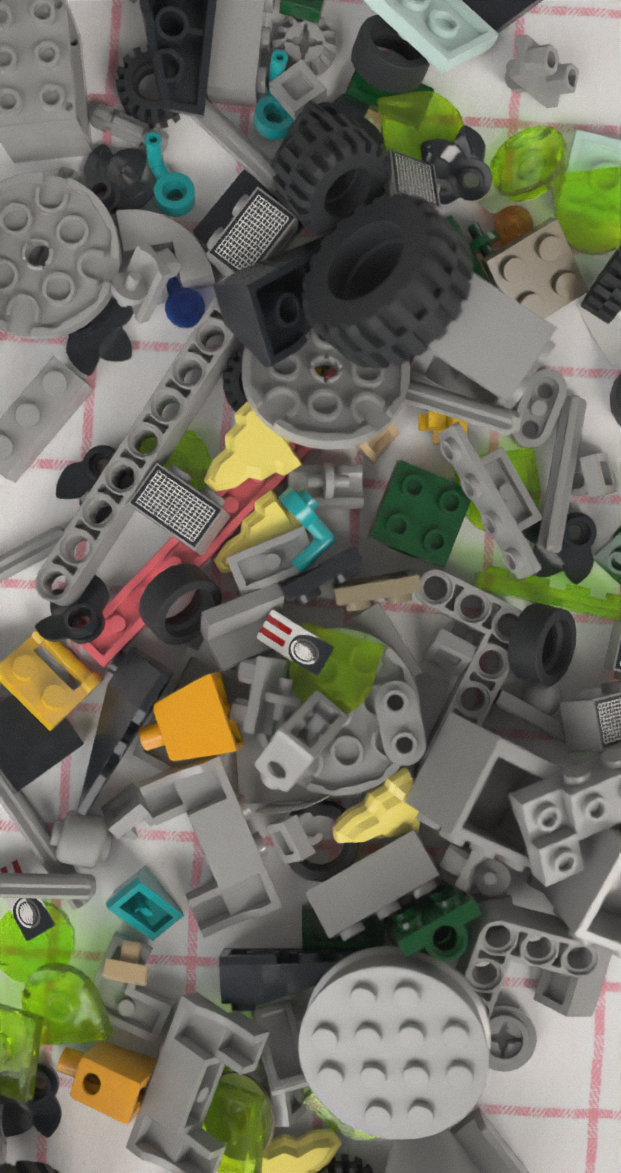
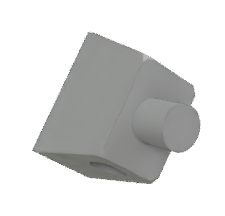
M316 690L280 728L255 762L256 769L261 772L262 782L271 789L280 788L282 791L288 792L350 717ZM302 729H308L314 734L313 739L307 746L297 739V735Z

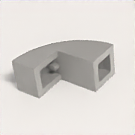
M128 209L116 211L123 249L129 262L137 245L148 242L155 252L168 248L172 253H175L177 260L181 264L179 275L184 291L205 288L216 283L210 262L203 248L195 237L179 223L159 213L146 210Z

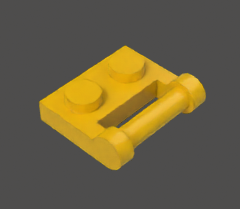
M37 630L0 662V682L49 731L53 730L104 681V678L97 671L92 673L61 641H47L40 636ZM42 646L81 685L73 691L35 651Z

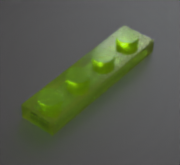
M487 566L485 572L478 571L474 573L472 585L488 593L558 607L611 621H621V595L606 593L605 599L589 596L591 589L572 584H566L565 590L549 587L550 579L530 575L526 577L525 581L509 578L511 573L509 570L494 566Z

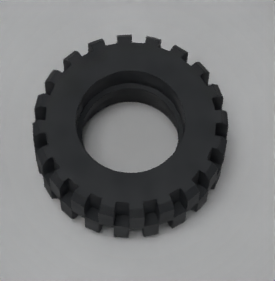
M403 193L393 194L392 197L383 195L374 198L372 204H362L354 209L355 213L349 218L344 217L336 224L337 229L331 235L327 234L320 243L322 246L318 254H313L309 262L310 272L304 276L303 288L305 292L302 293V300L308 323L348 361L363 368H389L390 363L393 366H399L409 362V357L412 355L420 356L428 351L429 344L435 339L440 341L448 332L446 328L452 320L456 322L462 312L460 305L462 301L468 300L471 290L469 281L473 279V262L471 261V252L468 245L433 204H430L425 198Z

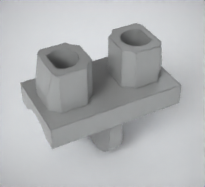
M529 35L516 37L517 58L510 60L506 65L505 82L507 87L515 93L527 91L546 108L558 107L560 94L575 92L579 69L572 63H559L558 50L551 44L539 45Z
M148 242L138 244L126 272H120L114 276L110 285L111 293L117 299L120 306L127 307L130 305L135 312V319L139 324L147 322L156 305L164 303L168 295L166 284L169 278L177 276L181 264L168 248L155 252Z
M333 463L301 465L288 474V488L291 487L297 492L303 487L318 503L319 506L316 509H362L364 506L362 465H333Z
M257 656V659H246L240 662L239 681L252 684L249 700L236 698L232 703L229 718L243 725V732L275 735L277 721L285 722L287 707H300L301 698L290 696L293 680L286 678L289 661Z
M450 844L439 866L459 877L455 887L464 892L477 888L485 895L498 896L507 890L511 882V874L506 864L497 859H489L464 844L463 846Z

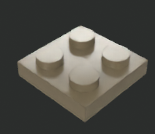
M548 218L481 259L494 287L543 319L589 291L557 218Z
M413 570L347 580L339 585L332 583L335 602L337 606L344 605L346 611L370 608V600L382 598L388 604L409 602L413 600L412 593L422 592L419 574Z

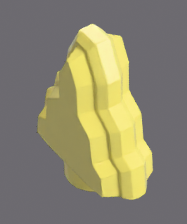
M247 401L234 414L236 424L225 435V450L213 459L204 482L215 493L236 488L248 478L263 481L275 473L286 476L301 466L302 462L292 450L289 444L291 441L279 436L268 428L257 417Z
M272 489L254 501L255 510L242 520L240 533L227 540L214 559L221 573H232L226 559L227 557L303 527L297 518L287 508L285 509ZM305 528L307 535H309L310 532Z
M399 768L392 776H388L386 781L370 789L361 803L347 809L336 819L333 835L337 843L365 842L374 837L377 839L384 837L398 838L412 830L419 832L420 821L416 819L419 811L405 803L416 780L412 779L407 768Z
M334 1128L310 1130L298 1138L284 1133L273 1138L263 1153L248 1159L251 1169L245 1173H316L331 1162L342 1144L341 1139Z

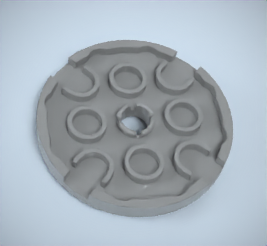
M29 172L2 180L0 182V329L14 336L37 340L58 338L79 330L99 315L113 296L110 289L112 280L116 274L121 272L122 245L118 229L111 214L90 189L69 177L66 179L59 176L46 175L45 172ZM39 246L49 248V257L45 262V266H34L29 261L31 251Z
M314 328L306 335L308 341L299 351L272 367H265L246 347L244 348L242 383L251 408L268 428L279 436L299 445L318 449H341L364 443L379 435L395 420L402 409L410 382L409 362L399 366H393L390 363L389 368L382 369L357 366L340 354ZM323 365L330 366L337 374L329 377L328 381H324V377L316 373L315 369Z
M326 628L312 631L310 633L334 647L332 654L318 676L278 652L273 658L289 661L286 678L293 680L290 696L301 698L300 707L318 690L329 701L338 699L345 702L347 707H349L348 717L350 718L296 783L307 788L306 790L323 795L347 796L358 794L380 785L386 781L388 776H392L402 766L391 761L385 753L374 704L377 691L386 682L392 680L404 681L415 690L421 712L418 688L404 660L382 640L368 633L349 628ZM393 694L388 698V705L393 710H399L404 706V700L400 695ZM287 707L285 722L277 721L275 735L300 707ZM302 729L297 735V739L306 746L314 737V734L308 729ZM257 733L263 751L275 735ZM403 736L397 740V747L401 751L407 752L413 748V742L409 737Z

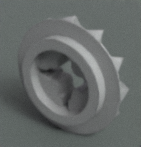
M289 16L286 22L277 27L272 41L273 52L275 50L286 52L288 55L286 70L302 59L299 46L293 45V43H299L301 36L307 33L310 43L316 46L308 48V53H305V60L302 61L316 77L322 75L330 68L336 56L337 45L334 30L330 29L323 17L320 18L318 24Z
M504 1003L493 1008L489 1019L491 1035L500 1032L503 1022H505L509 1034L515 1035L513 1039L506 1040L502 1052L497 1039L491 1037L489 1068L501 1072L516 1070L527 1063L534 1053L537 1042L536 1030L531 1019L522 1009Z

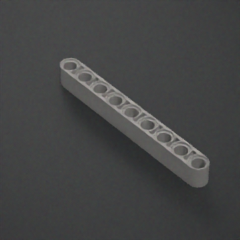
M216 296L39 570L35 579V588L43 599L60 606H69L81 597L136 511L128 502L156 463L164 467L222 376L223 371L227 368V362L230 358L234 357L242 342L225 326ZM215 335L224 336V341L219 347L215 349L206 347V343L211 337ZM193 369L202 370L201 378L197 382L190 384L184 382L185 375ZM171 403L180 404L179 412L174 417L162 418V412L167 405ZM157 438V446L152 452L148 454L140 453L141 444L145 439ZM126 472H134L135 480L133 484L126 489H119L118 481L120 477ZM105 506H111L112 516L110 520L104 524H97L96 516L98 511ZM82 541H88L90 545L88 554L85 558L76 560L74 556L75 547ZM64 575L67 580V586L61 594L55 596L52 592V584L57 577Z

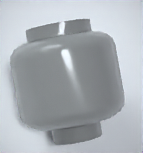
M71 810L66 814L64 821L55 820L49 845L57 846L56 858L60 862L92 869L98 864L99 860L106 861L113 834L107 829L104 817L86 813L83 816L77 810Z

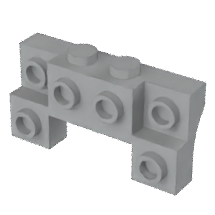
M621 747L608 749L600 756L584 763L570 765L563 772L510 794L513 813L526 843L532 874L546 887L584 870L579 840L621 822Z
M218 755L205 756L178 769L174 766L138 782L139 789L155 826L180 814L187 813L212 871L214 881L185 894L203 938L236 923L264 916L282 907L261 858L268 854L265 844L258 831L251 834L246 822L247 819L252 817L249 806L243 794L235 796Z
M198 992L182 995L167 1037L160 1045V1056L153 1075L147 1082L146 1094L126 1148L138 1158L161 1166L171 1173H216L226 1146L202 1129L203 1122L224 1066L227 1065L239 1075L254 1071L269 1031L238 1010L227 1013Z

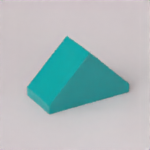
M146 865L115 889L105 903L108 910L152 941L184 916L180 907Z

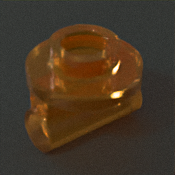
M517 205L503 208L497 214L494 221V230L499 234L500 239L498 241L503 246L534 228V221L529 211Z

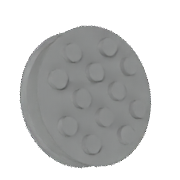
M379 946L363 949L341 959L327 970L318 981L309 999L307 1011L300 1028L299 1058L305 1079L311 1090L323 1106L335 1117L347 1125L373 1136L399 1140L418 1139L450 1128L464 1118L475 1106L484 1090L488 1077L491 1031L489 1018L480 996L471 983L457 969L447 962L439 961L429 953L421 950L405 957L399 946Z

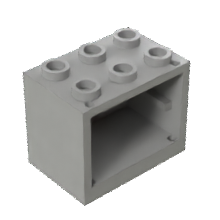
M0 0V143L13 163L87 156L93 151L82 38L67 0Z
M473 273V279L469 281L471 290L468 300L462 301L460 305L462 307L460 316L456 322L453 320L446 328L448 332L440 341L435 339L428 345V351L420 356L415 355L410 368L442 389L512 409L531 384L532 380L530 377L532 374H535L538 368L544 364L556 346L550 338L557 327Z
M450 711L405 803L419 811L416 816L417 820L436 830L442 827L439 835L459 846H463L464 842H471L470 848L492 860L495 855L498 856L499 854L501 855V862L517 871L523 872L525 866L531 868L522 831L513 813L510 794L563 772L564 768Z
M620 822L579 840L584 870L547 886L543 893L553 905L554 914L562 919L570 928L569 934L572 938L586 946H592L593 943L604 946L611 954L621 959Z

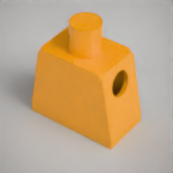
M221 671L205 675L153 704V711L157 721L141 726L138 730L141 744L146 751L165 745L170 760L177 761L231 753L245 746L238 723L229 718L232 704Z
M99 1041L86 1053L67 1046L59 1058L57 1071L74 1078L70 1091V1096L73 1099L128 1125L139 1113L146 1094L147 1082L153 1075L158 1059L108 1042Z

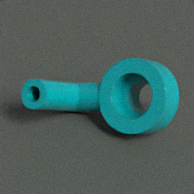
M275 50L271 55L267 78V97L262 98L257 103L253 120L256 131L264 138L270 140L284 139L291 125L295 122L270 93L269 83L286 71L288 55L282 50Z
M150 132L145 136L148 167L157 180L154 186L156 206L160 212L167 216H184L195 205L194 184L186 175L170 172L164 162L161 136L156 132ZM172 197L181 198V200L171 201L169 199Z
M289 487L278 499L314 537L291 560V563L303 573L334 544L335 535L314 513V510L319 505L304 488L301 487L295 492Z

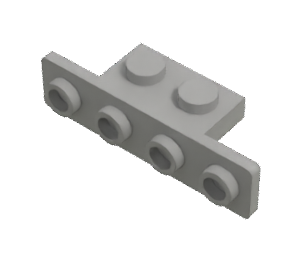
M456 422L438 435L441 452L444 458L453 464L458 473L463 492L469 499L473 500L479 510L484 529L490 536L494 537L501 549L505 566L519 580L540 571L541 566L521 531L542 520L543 517L504 448L501 447L480 459L461 424Z

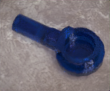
M176 276L169 278L166 284L169 296L165 302L167 318L173 325L179 328L189 329L195 327L205 313L206 306L203 297L192 288H183Z

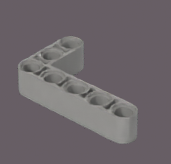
M430 570L419 576L422 592L415 593L418 601L480 634L474 644L477 646L476 652L471 662L458 676L429 735L425 753L415 764L416 778L450 711L482 726L510 669L508 660L510 636L505 637L499 632L498 620L506 613L511 614L517 620L522 612L519 608L441 570ZM430 577L439 578L444 584V594L435 601L426 597L423 590L425 581ZM468 595L475 596L481 606L479 614L472 619L465 617L460 608L461 601ZM488 650H493L499 658L498 667L491 673L483 672L479 666L480 656ZM475 687L481 694L479 705L469 710L463 708L460 699L462 693L467 688Z
M490 900L479 906L482 914L471 922L467 934V947L459 957L455 969L474 987L490 1019L511 960L582 978L596 971L599 966L600 957L595 943L592 946H586L576 941L569 934L570 928L558 916L502 901ZM503 925L498 930H488L491 926ZM543 936L540 940L529 941L532 937ZM583 947L579 951L571 952L573 948ZM489 962L486 966H476L478 963Z

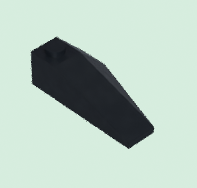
M139 0L161 109L203 118L217 0Z
M325 236L246 267L213 284L225 326L265 367H272L296 353L308 341L306 335L313 327L308 323L305 310L303 309L302 293L305 292L303 281L305 274L310 272L309 262L313 254H318L322 247L320 243Z
M136 647L130 648L127 653L120 650L108 668V672L112 673L113 676L107 685L77 812L83 816L93 806L136 737L139 727L144 724L152 711L153 704L159 700L174 674L173 670Z
M224 948L219 955L221 1004H231L232 1011L256 1010V1004H265L316 986L324 973L334 964L348 955L363 949Z

